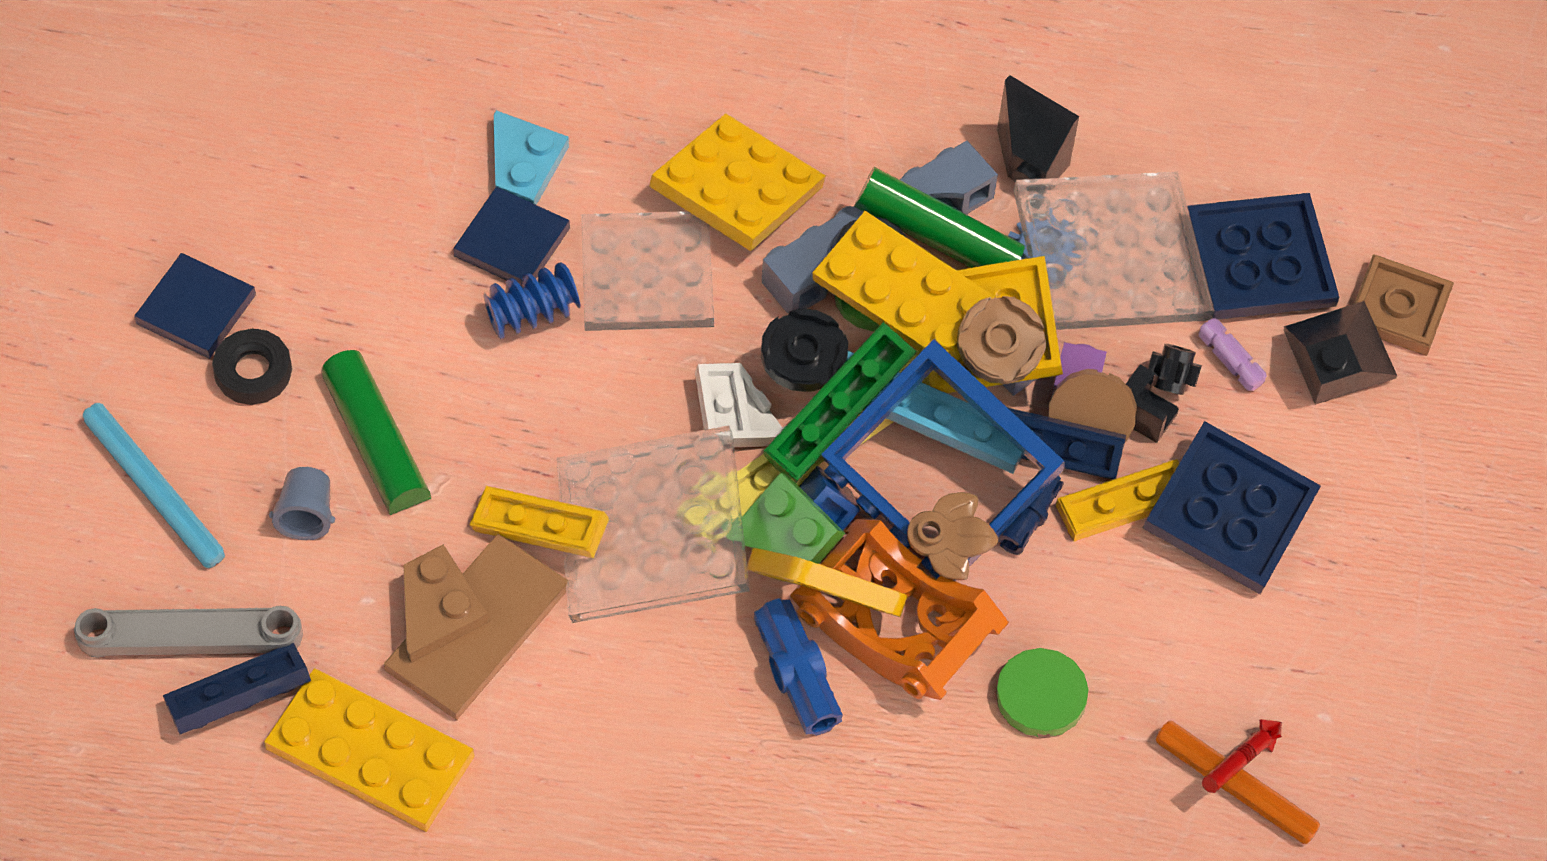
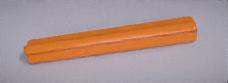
M1167 721L1156 737L1157 744L1203 776H1206L1226 758L1174 721ZM1244 769L1239 771L1221 787L1302 844H1308L1319 830L1320 823L1318 820Z

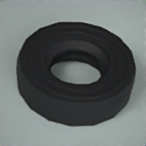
M254 328L237 331L226 337L217 347L212 362L215 382L224 395L237 403L250 405L268 402L280 395L289 384L292 373L289 349L280 337L267 330ZM250 354L261 355L269 362V367L265 374L254 379L243 378L235 370L239 360Z

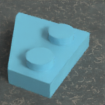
M496 110L494 113L495 186L537 205L569 148V137Z

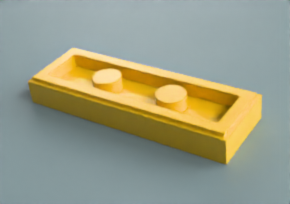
M1178 459L1057 498L1056 508L1073 542L1148 517L1178 467Z
M486 486L470 526L475 532L492 536L500 534L506 539L594 558L609 517L604 511Z

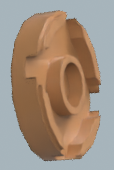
M1002 296L1001 298L995 297L992 299L989 297L980 300L967 311L958 328L957 348L963 363L974 375L990 383L1009 384L1023 380L1036 369L1045 352L1046 340L1041 318L1028 304L1014 297Z
M1084 369L1071 373L1057 385L1049 402L1048 417L1126 435V442L1135 427L1137 404L1131 389L1120 377L1111 373L1108 375L1098 372L1096 369Z

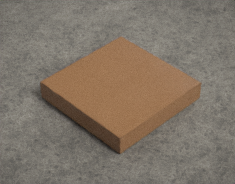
M1373 254L1355 303L1365 301L1381 340L1427 356L1454 282Z

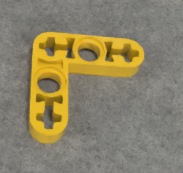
M758 548L752 549L746 567L747 570L763 576L809 587L900 618L907 599V595L829 567L795 556Z

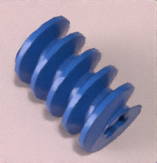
M562 262L555 265L554 275L549 269L544 267L538 271V281L531 273H526L522 276V287L516 279L510 278L506 281L505 291L499 284L495 283L490 286L489 297L485 292L483 294L489 319L500 339L505 338V325L510 324L516 334L521 333L522 319H526L534 329L537 328V314L542 313L546 320L552 323L554 321V309L558 308L564 317L568 318L570 317L571 303H575L579 309L581 306L570 270Z

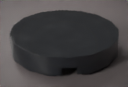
M796 309L789 311V315L783 316L780 319L778 316L769 323L762 335L761 360L766 373L777 384L792 391L812 392L822 389L847 362L849 342L846 335L844 336L843 331L839 328V324L831 316L818 310Z

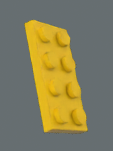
M866 211L863 212L812 272L813 281L877 324L881 325L884 322L905 342L919 352H922L934 339L960 364L963 361L957 348L958 328L965 314L980 300L996 297Z
M314 668L310 673L311 681L301 686L264 741L266 750L427 832L475 757L474 749Z

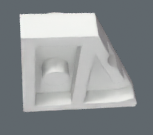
M741 363L697 365L695 377L707 448L769 446L786 427H782L770 412L772 404L762 391L754 387L751 376Z

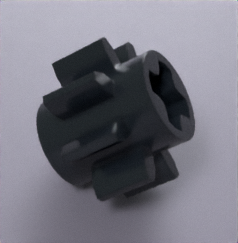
M1164 344L1162 354L1153 351L1148 365V369L1155 372L1152 386L1180 395L1184 394L1186 385L1196 387L1202 367L1200 364L1193 363L1196 352L1172 344Z

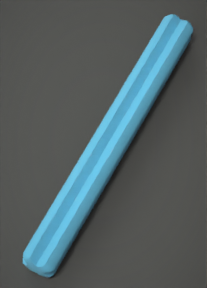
M94 403L90 408L85 409L82 414L85 424L202 565L206 568H213L217 563H220L225 557L223 547L106 407L101 403Z

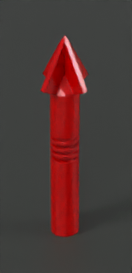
M1259 719L1260 730L1250 734V738L1202 779L1203 788L1209 793L1217 792L1263 750L1267 748L1269 752H1273L1277 738L1282 737V722Z

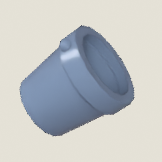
M297 467L287 473L279 501L275 503L274 510L269 512L274 528L281 534L297 540H315L329 532L331 524L335 522V517L332 516L330 510V479L323 471L312 467Z

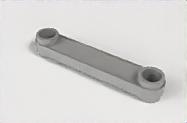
M281 605L272 608L102 610L94 608L81 613L76 620L74 628L75 638L81 650L87 655L96 658L114 655L268 653L277 648L289 646L292 643L298 648L303 637L299 616L291 608ZM286 626L291 628L283 634L272 633L278 627ZM94 630H105L99 636L88 637V635Z

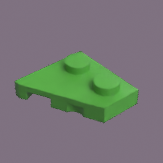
M780 472L725 537L728 541L741 546L791 555L819 564L845 533L788 475Z

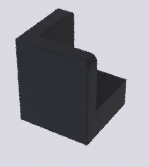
M1140 364L1126 383L1131 389L1137 404L1136 422L1133 430L1158 443L1177 416L1179 408L1151 392L1155 372Z

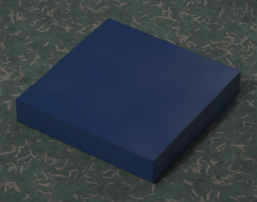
M496 187L453 248L454 257L506 281L514 278L522 287V276L524 274L531 273L535 278L538 277V271L544 268L569 231L570 220Z
M180 253L134 315L135 322L145 329L210 359L256 296L255 287L184 253Z

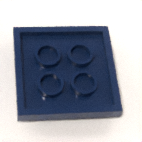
M1310 193L1187 206L1185 217L1211 318L1219 320L1337 307L1340 297Z
M1204 421L1142 528L1256 593L1261 594L1321 485Z

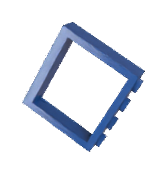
M934 339L821 454L824 461L829 465L824 470L827 476L841 489L849 484L860 495L855 502L874 520L879 515L893 526L889 531L907 549L911 547L907 539V529L910 522L845 460L932 370L938 373L1040 469L1037 475L989 523L998 537L1065 469V462ZM981 555L968 558L969 567H970ZM924 556L925 558L922 560L921 565L937 580L940 575L934 571L928 556Z

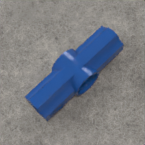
M778 598L766 602L763 607L754 612V621L770 654L769 663L774 680L781 693L787 692L805 735L814 734L817 736L829 732L834 726L842 722L843 714L826 679L827 671L821 651L814 640H808L791 600Z

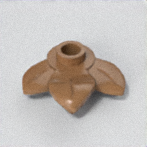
M958 492L941 497L932 511H924L914 516L907 529V539L910 546L917 553L928 556L935 572L952 580H967L969 574L968 558L988 552L998 544L999 540L989 524L978 517H974L978 506V497L971 493ZM926 526H932L937 529L938 536L936 538H927L923 534L922 529Z

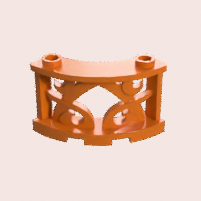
M856 519L845 531L847 534L845 538L820 565L869 582L873 580L875 584L883 586L882 578L888 576L896 583V586L890 589L907 595V598L913 596L919 601L917 621L923 633L903 638L878 637L871 618L870 608L842 598L840 599L843 601V605L833 607L820 591L804 586L796 588L790 594V597L799 606L797 612L808 625L814 628L819 627L847 652L882 677L903 687L914 698L921 699L925 696L941 700L947 694L943 687L987 635H999L1008 625L1009 621L984 589L970 587L941 575L935 580L917 568L922 560L907 549L881 520ZM859 548L862 553L855 572L846 566L845 563ZM932 611H936L937 613L943 615L941 617H935V624L938 627H936L927 616ZM856 620L857 627H855L851 622ZM938 644L942 647V650L935 657L934 645ZM925 658L931 660V662L928 666H926L922 661L919 660Z

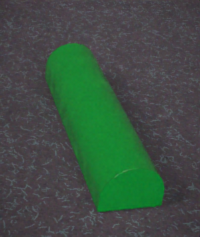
M875 166L871 170L854 204V207L861 211H866L875 217L887 219L907 235L971 268L1020 260L1025 249L1024 244Z
M883 322L763 452L764 456L779 472L788 475L797 483L822 456L821 454L847 429L917 351Z
M346 350L330 357L322 366V377L389 514H395L431 499V493L362 354L357 350Z

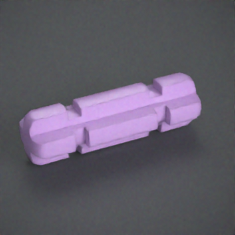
M1212 318L1200 327L1198 333L1203 342L1208 347L1214 346L1212 352L1234 376H1240L1238 381L1246 390L1254 391L1265 382L1266 372L1258 363L1254 362L1252 364L1250 362L1253 359L1232 334H1225L1227 329L1218 319Z

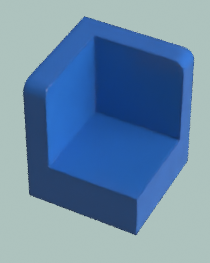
M816 466L799 486L842 530L848 526L860 511L852 491L847 486L841 489L819 466Z

